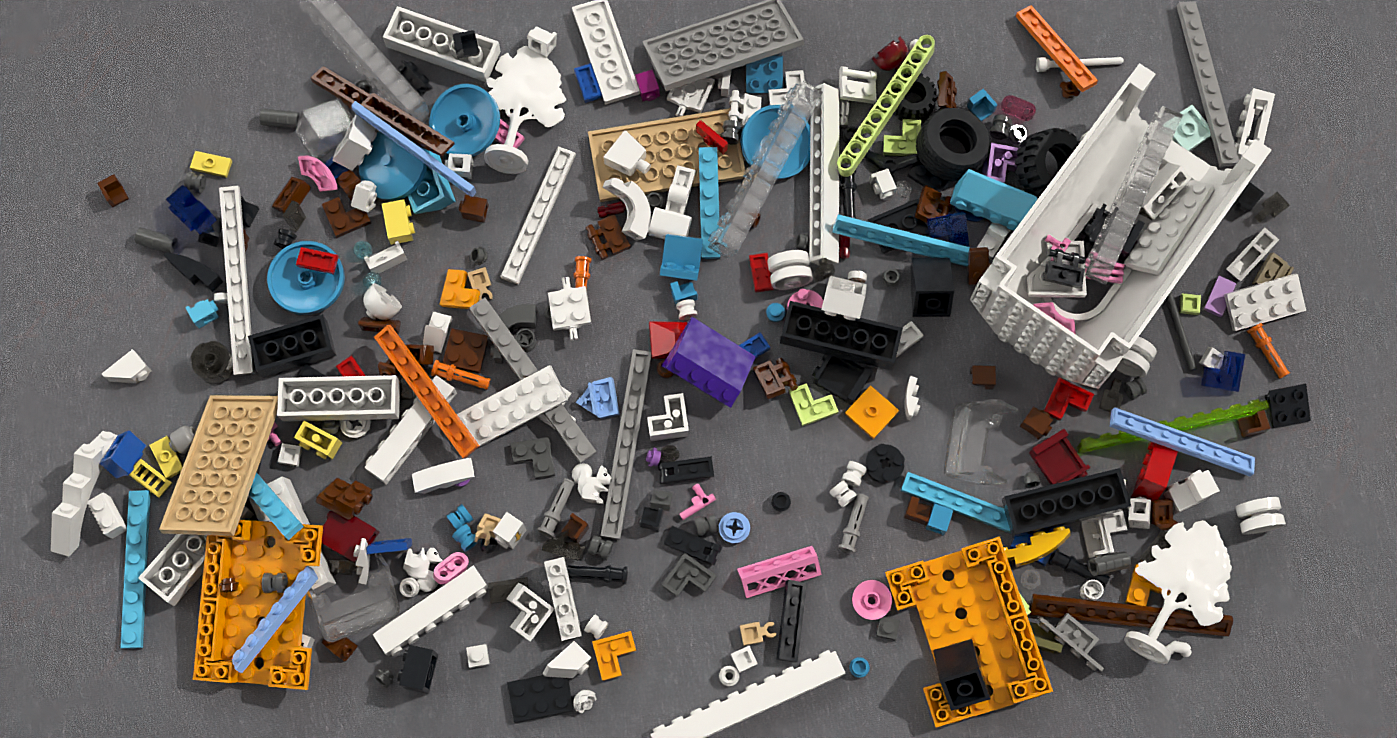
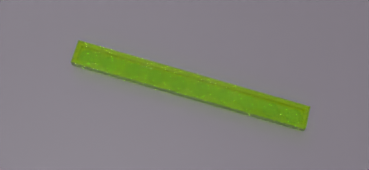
M1256 399L1244 406H1241L1239 403L1231 405L1230 409L1226 410L1216 408L1208 414L1198 412L1190 418L1180 416L1172 422L1162 420L1157 423L1183 431L1254 415L1258 411H1266L1269 406L1267 400L1260 402L1259 399ZM1118 431L1119 434L1114 435L1105 433L1100 435V438L1093 439V437H1087L1082 439V442L1077 446V450L1081 454L1143 440V438L1123 431Z

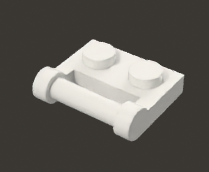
M841 66L839 70L840 99L874 104L876 102L877 72L851 70L848 67ZM847 76L867 79L868 83L847 80Z

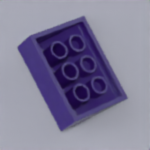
M691 317L662 367L731 408L743 388L756 356L694 317Z

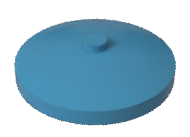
M473 84L455 85L443 92L434 103L429 118L430 128L455 143L446 152L447 154L472 155V157L482 153L491 145L500 125V112L495 99L486 90Z
M769 105L756 111L746 121L741 133V148L747 163L757 173L770 179H786L802 171L810 161V125L806 119L796 110L784 105Z
M380 131L377 132L374 141L371 143L373 145L369 155H364V160L359 166L361 181L373 182L377 186L375 193H377V197L387 201L403 199L413 193L421 184L427 170V165Z
M301 241L285 247L275 256L268 270L267 283L272 297L283 309L298 315H312L327 309L338 299L344 286L345 273L340 259H338L334 275L297 267L296 262L301 247L336 254L322 243Z

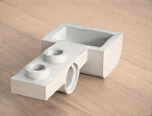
M677 165L673 183L669 189L666 208L664 210L655 207L649 226V236L665 240L666 234L688 236L692 217L684 215L696 170Z

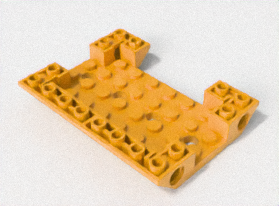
M239 520L234 536L207 535L193 680L223 683L241 682L268 685V687L308 690L312 648L301 646L306 594L243 673L235 670L232 659L234 653L245 644L247 637L257 629L261 618L269 614L272 606L284 594L277 591L263 593V574L272 573L277 575L278 573H286L288 588L296 580L299 572L303 571L306 566H320L322 525L302 524L304 527L288 540L273 522ZM271 536L275 539V545L272 548L267 544ZM225 578H235V581L239 582V585H237L238 591L221 592L219 583H223ZM259 657L264 661V666L261 669L256 666V661Z
M1000 536L961 548V551L926 562L922 560L885 572L897 611L917 607L934 661L933 650L972 639L974 646L980 651L978 658L986 685L993 689L990 700L951 711L941 683L923 688L936 728L1053 692ZM945 571H952L954 579L945 581L942 576ZM959 608L965 609L967 612L966 618L958 619L955 615L956 610Z

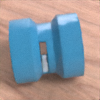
M462 504L457 507L454 513L451 512L446 516L456 530L465 523H470L474 520Z
M467 524L461 526L452 535L453 539L461 544L464 552L470 550L478 543L475 542L476 534H472L471 528Z

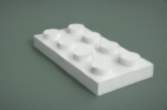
M1298 274L1288 275L1224 294L1233 331L1306 311Z

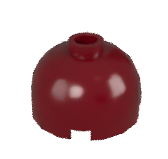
M901 36L898 37L899 41L897 43L893 40L877 52V58L874 56L871 58L880 69L884 71L895 69L898 71L908 56V47Z

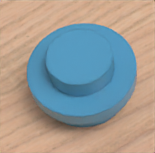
M773 303L768 306L766 315L769 320L779 322L785 316V309L781 304Z
M861 657L853 659L849 665L851 674L857 678L866 676L870 669L867 660Z

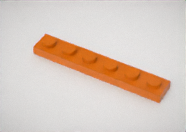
M1032 5L1017 12L1016 18L1081 92L1097 84L1098 80Z

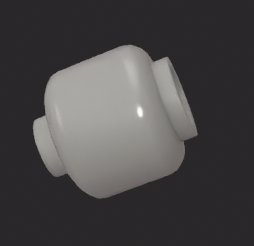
M184 425L170 434V448L174 452L178 451L180 454L188 453L196 434L195 428Z

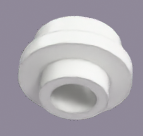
M405 578L400 584V592L405 597H414L419 592V584L413 578Z
M725 666L719 673V679L723 685L733 686L739 680V672L733 666ZM727 673H732L733 678L731 680L726 679L725 675Z

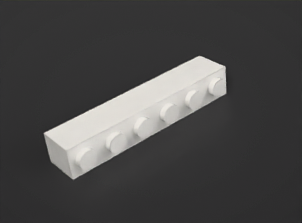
M437 375L434 379L431 378L446 401L450 403L457 394L455 388ZM417 396L410 410L407 409L403 413L400 423L392 427L389 437L381 441L377 448L378 451L374 456L371 455L365 463V469L386 485L435 423V420Z
M473 565L376 631L373 636L387 656H395L403 650L402 647L409 643L411 645L418 641L419 635L434 630L438 622L441 620L445 622L453 616L452 613L457 609L463 610L470 604L469 601L476 597L478 599L485 595L489 587Z

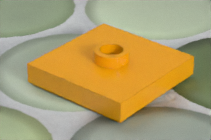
M870 385L845 412V415L874 439L897 415L899 410Z

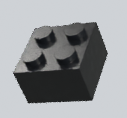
M409 645V648L405 649L403 654L404 667L398 673L397 681L400 682L399 685L407 690L429 694L438 654L432 649Z

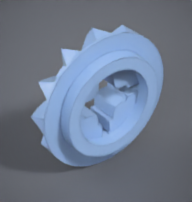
M728 513L719 523V533L727 542L732 544L741 543L749 535L750 523L741 513ZM736 520L737 527L740 530H736V533L732 536V530L727 527L733 526Z

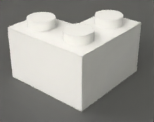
M355 115L348 125L345 137L336 148L333 161L352 171L357 165L360 166L364 160V155H369L373 145L371 143L377 135L375 132L376 128L358 115Z
M683 393L664 396L666 415L647 417L650 441L689 436Z
M1198 470L1185 478L1186 482L1180 485L1176 482L1168 486L1169 490L1164 493L1166 499L1173 500V513L1175 515L1210 499L1220 490L1209 470L1204 472Z
M518 583L507 597V600L522 611L510 627L531 642L554 608L527 587Z

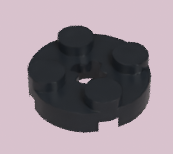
M879 444L868 453L865 466L868 475L878 483L893 482L901 476L904 470L905 459L896 447L888 444ZM888 460L890 467L882 468L880 461Z

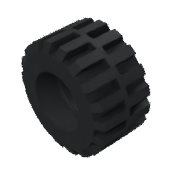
M920 73L908 91L918 94L922 101L910 103L903 98L893 113L894 116H899V120L912 119L923 121L925 117L928 118L936 102L937 89L934 88V82H929L930 78L928 76L924 78V74ZM904 74L903 77L909 78L911 75ZM898 88L892 90V92L899 93L901 91Z

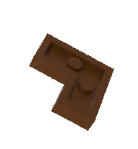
M339 197L322 204L336 238L371 224L365 211L355 208L346 212Z
M988 247L969 248L967 278L969 285L977 284L992 264L989 263Z

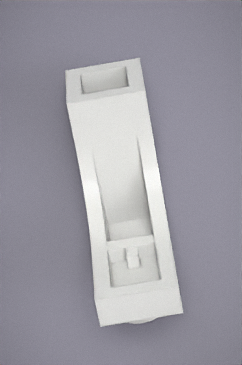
M617 178L606 180L602 188L619 197L627 209V220L621 232L636 241L645 239L651 222V210L644 192L633 181L624 183Z

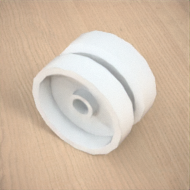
M790 250L777 253L768 258V269L773 273L770 276L772 287L778 290L799 288L812 282V271L807 267L810 263L808 253L803 250Z
M1138 337L1115 369L1131 377L1139 376L1143 378L1147 375L1150 368L1149 363L1154 360L1157 350L1153 344Z
M1279 497L1256 499L1235 507L1237 516L1246 519L1240 523L1243 535L1263 533L1286 526L1284 515L1275 513L1281 509Z

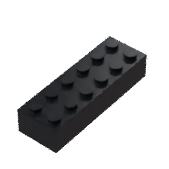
M790 301L780 344L892 371L903 328L864 318L848 320L841 314L831 316L825 314V311L821 310L822 308Z
M1120 468L1004 496L1002 499L1012 538L1128 510L1131 507Z

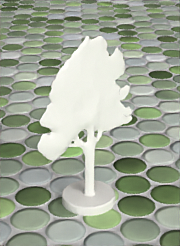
M528 46L518 49L517 55L514 58L510 57L509 53L501 56L495 66V70L502 73V77H498L496 80L491 77L486 79L488 87L493 88L488 93L495 99L499 110H505L507 116L510 117V125L504 145L496 144L486 148L484 160L491 168L506 174L522 173L526 171L528 166L527 156L521 150L513 147L518 127L522 121L537 119L545 127H552L565 117L562 108H554L556 105L566 101L562 89L559 88L562 84L560 80L561 74L558 73V69L553 65L552 61L546 56L529 49ZM522 107L528 108L529 112L527 114L519 116Z
M1204 520L1195 522L1188 531L1184 528L1183 522L1175 524L1165 535V539L1171 547L1161 550L1158 545L1152 546V556L1156 560L1148 563L1144 560L1138 563L1139 566L1135 568L1139 576H1143L1156 587L1162 589L1164 605L1148 635L1130 631L1127 632L1124 641L1133 651L1156 663L1168 664L1171 658L1170 651L1158 642L1157 638L1174 610L1178 608L1190 610L1200 625L1209 626L1223 619V608L1215 607V603L1227 602L1230 599L1226 581L1230 579L1232 566L1230 565L1227 548L1224 547L1217 526L1214 525L1212 527ZM1183 592L1187 596L1184 602H1175L1178 594Z

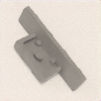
M1066 613L1055 627L1041 616L1036 618L1040 622L1038 625L1047 633L1050 630L1056 635L1054 637L1055 640L1062 645L1065 643L1069 645L1072 654L1077 658L1082 656L1086 659L1087 662L1085 664L1093 671H1096V669L1104 670L1100 664L1088 655L1099 638L1071 615Z

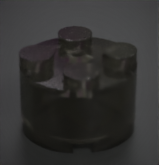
M210 341L199 344L191 354L192 368L203 381L209 384L220 385L233 374L232 354L223 344L217 341Z

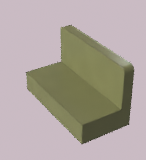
M1029 621L1038 649L1056 655L1061 653L1063 645L1054 639L1056 635L1050 630L1047 633L1037 623Z

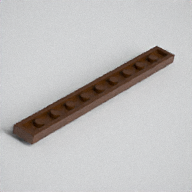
M1033 594L1029 610L1031 611L1030 615L1063 618L1068 613L1075 620L1151 628L1162 608ZM1174 610L1163 629L1229 636L1234 620L1230 615H1223V619L1220 622L1209 626H1202L1194 617L1192 611Z

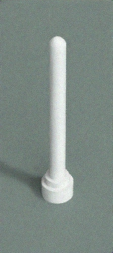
M1040 57L1036 60L1037 72H1046L1050 68H1060L1054 60L1050 61L1046 57ZM1122 57L1080 59L1085 66L1120 65L1124 62Z

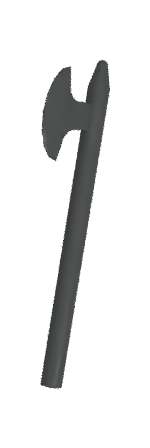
M1171 291L1166 297V301L1189 371H1193L1197 367Z

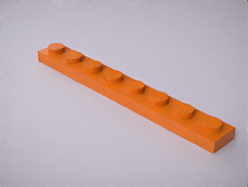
M387 325L374 336L375 340L460 456L467 458L480 445L393 327Z

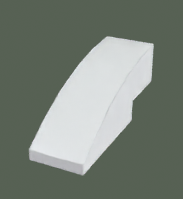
M1264 228L1226 270L1241 282L1279 239Z
M471 458L444 463L412 474L415 493L424 494L439 488H447L475 477Z

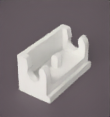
M398 241L395 242V245L369 258L368 256L364 257L373 276L407 260Z
M1106 515L1080 521L1089 559L1114 553Z

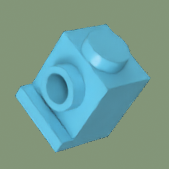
M208 299L199 301L193 308L185 307L194 324L199 329L219 318L216 312L219 309L213 300L210 302Z

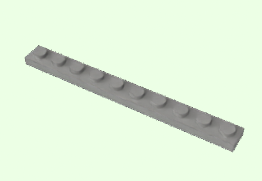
M1196 1L1179 2L1176 6L1219 167L1235 166L1239 158Z
M486 298L469 307L470 312L520 381L538 372ZM563 404L544 413L580 464L596 453L594 447Z
M633 349L611 473L612 482L609 485L601 530L602 538L621 539L652 358L651 352Z

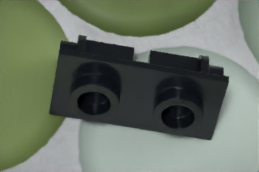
M401 60L404 66L398 67V74L406 83H409L411 79L413 80L409 86L417 95L422 96L426 93V88H433L429 84L430 80L424 74H420L417 71L418 67L413 62Z

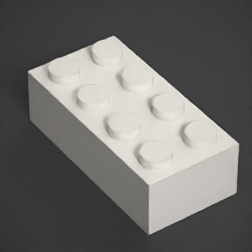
M830 276L821 310H824L825 314L836 316V314L844 315V318L848 320L860 319L867 284Z

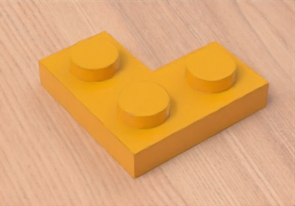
M448 269L440 300L442 307L469 309V307L478 302L480 291L465 288L468 276L465 270Z
M1136 564L1134 565L1125 603L1146 606L1150 591L1162 594V589L1156 587L1143 576H1139L1135 571V568L1139 566Z
M631 631L592 641L602 681L622 676L617 656L636 651Z

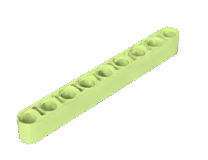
M923 35L918 39L838 158L837 166L841 176L848 177L854 173L933 55L935 40L932 36ZM928 44L930 47L923 48L922 45ZM919 59L920 62L913 63L912 60ZM903 74L911 75L909 78L902 77ZM895 88L901 90L899 93L892 92ZM885 103H888V104L891 105V106L888 107V108L882 107V105L885 104ZM874 118H878L881 120L878 123L872 122ZM864 133H869L871 135L868 138L862 137ZM854 148L861 150L859 153L852 152ZM844 163H848L851 165L849 168L841 167V165Z

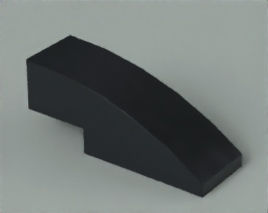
M166 252L164 254V257L193 285L200 280L213 292L223 283L219 275L194 259Z

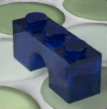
M184 185L180 186L165 199L170 204L168 209L191 232L195 230L200 235L217 221L209 209L197 200Z

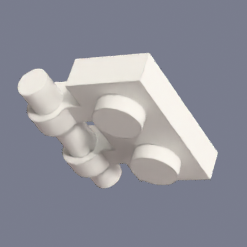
M733 90L732 96L729 99L731 111H729L728 118L740 122L741 129H743L749 117L761 109V97L744 93L741 99L739 91Z

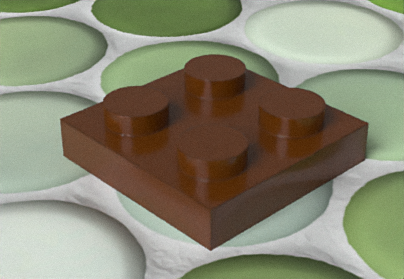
M451 328L443 364H453L456 366V369L481 373L488 345V335Z

